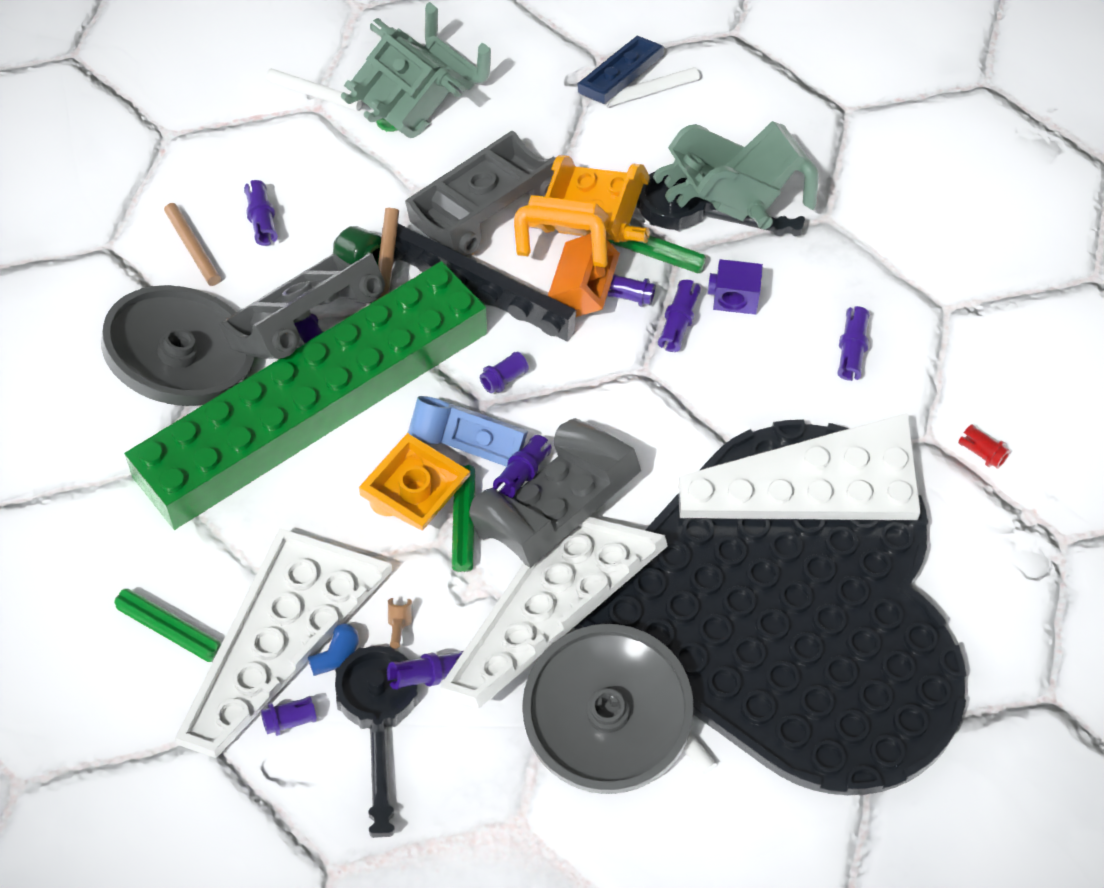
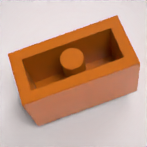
M591 233L565 242L548 293L549 297L575 309L576 317L603 309L620 256L616 248L606 239L607 266L605 268L594 266Z

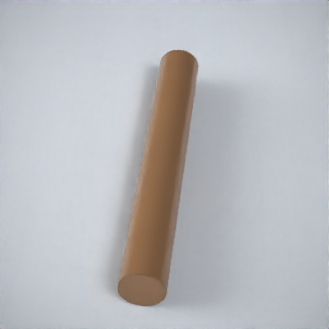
M167 204L164 207V212L209 286L217 285L221 277L177 204Z
M390 207L385 208L378 267L383 276L385 287L379 298L390 292L399 209Z

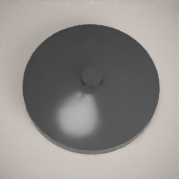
M174 285L141 288L126 294L114 303L104 319L100 342L102 355L109 369L127 387L142 396L158 402L178 406L204 405L247 379L254 361L253 356L231 349L219 325L220 322L237 312L217 297L200 290Z
M591 625L561 637L550 645L538 658L531 669L524 688L522 702L523 721L528 740L536 756L561 781L591 793H625L644 787L658 779L681 755L692 727V689L687 674L677 657L655 637L625 625Z

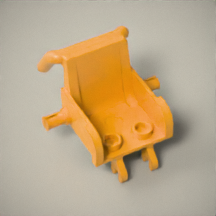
M558 155L551 168L554 174L545 197L531 195L529 204L519 208L514 217L517 255L528 257L531 253L529 227L540 228L545 233L553 232L555 229L558 233L585 236L591 233L593 265L605 268L608 263L606 239L614 240V242H627L628 240L648 242L647 238L650 236L649 228L635 227L629 224L643 184H648L650 176L644 164L632 163L627 172L576 167L570 156Z

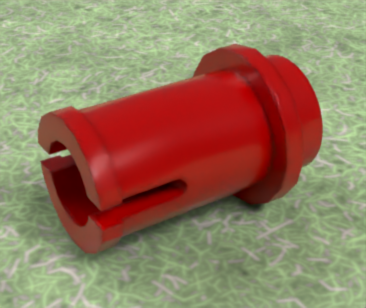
M970 424L963 432L967 436H961L958 441L959 445L964 446L985 460V466L988 468L993 466L999 469L1011 452L1006 447V442L1003 440L997 442L973 424Z

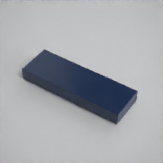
M636 35L578 82V93L606 104L663 57L664 46Z

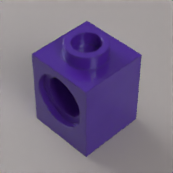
M719 259L717 274L710 273L707 295H714L713 310L756 315L761 290L763 264Z

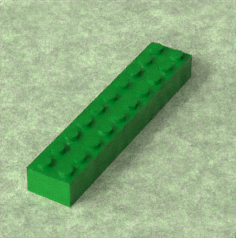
M441 261L298 347L291 355L278 359L124 452L131 476L175 531L487 334L486 307Z

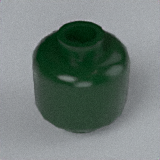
M349 226L341 231L334 240L332 253L350 265L365 255L372 253L378 265L381 236L359 226Z

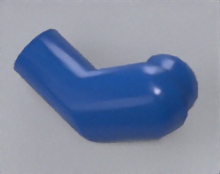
M347 623L338 625L334 629V636L328 650L308 657L313 677L339 668L342 662L356 651L359 644V633L353 626Z

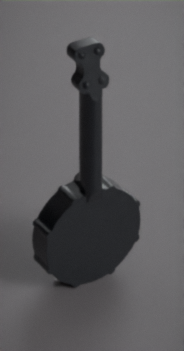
M655 172L649 174L648 184H643L636 207L650 225L680 231V229L702 222L704 216L759 228L755 220L750 218L749 215L741 221L717 211L711 202L700 197L691 198L683 207H680L677 203V199L681 194H678L672 202H668L665 197L669 189L665 184L668 175L664 176L660 183H656L653 178ZM687 178L679 179L673 186L686 182ZM786 216L771 217L773 220L772 225L764 229L773 231L776 236H781L784 233L799 236L803 230L805 217L798 216L795 219H789Z
M390 646L359 647L342 662L339 668L335 669L337 710L341 711L348 720L358 725L360 729H370L372 807L369 808L368 815L374 821L369 827V835L372 838L391 837L395 833V826L389 822L394 817V808L390 806L387 728L396 727L418 705V685L401 687L400 689H393L390 686V683L397 681V679L388 681L387 667L389 663L409 660L404 654Z

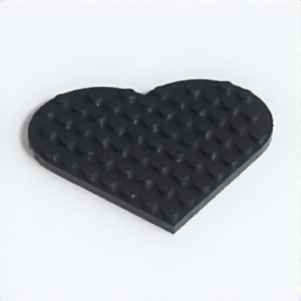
M804 419L773 422L771 427L754 432L749 429L735 436L717 450L700 470L849 428L833 423H828L827 427L805 424ZM678 493L645 529V531L665 535L667 547L574 627L575 629H580L591 625L617 624L639 629L655 637L672 651L687 674L693 695V715L778 776L804 788L827 794L845 796L867 795L890 790L913 780L932 766L944 753L956 733L966 704L965 678L967 674L959 644L955 645L951 634L945 627L947 622L922 594L911 587L920 571L927 550L928 518L921 495H918L920 505L918 520L680 518Z

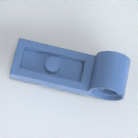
M418 396L407 433L424 443H442L507 467L508 459L512 454L523 449L528 430L437 398Z

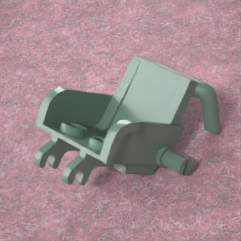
M428 2L425 6V46L398 28L396 30L393 27H389L380 18H376L373 21L381 29L371 23L370 30L382 39L366 58L367 61L351 81L347 79L343 85L351 93L346 94L343 92L340 97L347 104L362 100L374 110L372 113L365 111L363 114L369 122H375L384 118L406 137L415 138L429 125L427 120L449 92L455 97L462 95L454 86L464 92L465 89L470 90L474 83H483L488 79L491 66V48L483 42L478 46L477 67L467 61L438 38V8L431 2Z
M771 121L745 147L709 131L704 126L697 124L688 125L677 133L668 147L675 161L672 164L657 169L653 176L656 183H660L664 176L668 175L665 180V184L669 188L665 194L668 202H672L678 194H681L677 199V203L680 207H683L691 198L700 197L711 202L717 211L741 221L749 215L750 218L755 220L758 227L763 230L769 228L773 221L766 210L781 193L780 189L795 170L804 174L802 203L811 210H814L817 203L819 173L816 166L787 130L786 126L775 121ZM687 178L686 182L673 186L679 179Z

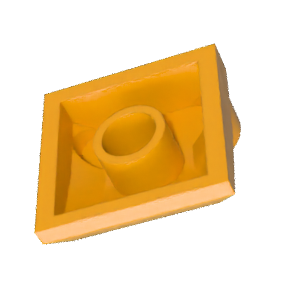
M406 433L359 486L360 496L369 501L371 508L377 514L395 516L423 531L468 479L470 471L409 433Z

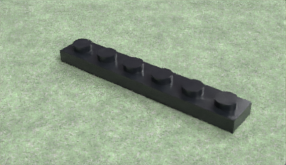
M398 223L394 252L395 260H402L418 268L421 272L442 261L484 304L500 308L508 312L513 318L519 321H526L540 328L547 335L556 336L566 342L575 333V309Z

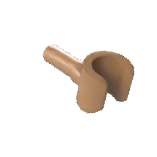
M390 598L387 601V621L392 626L390 647L393 649L400 647L402 630L412 623L411 599H407V604L394 605V598Z

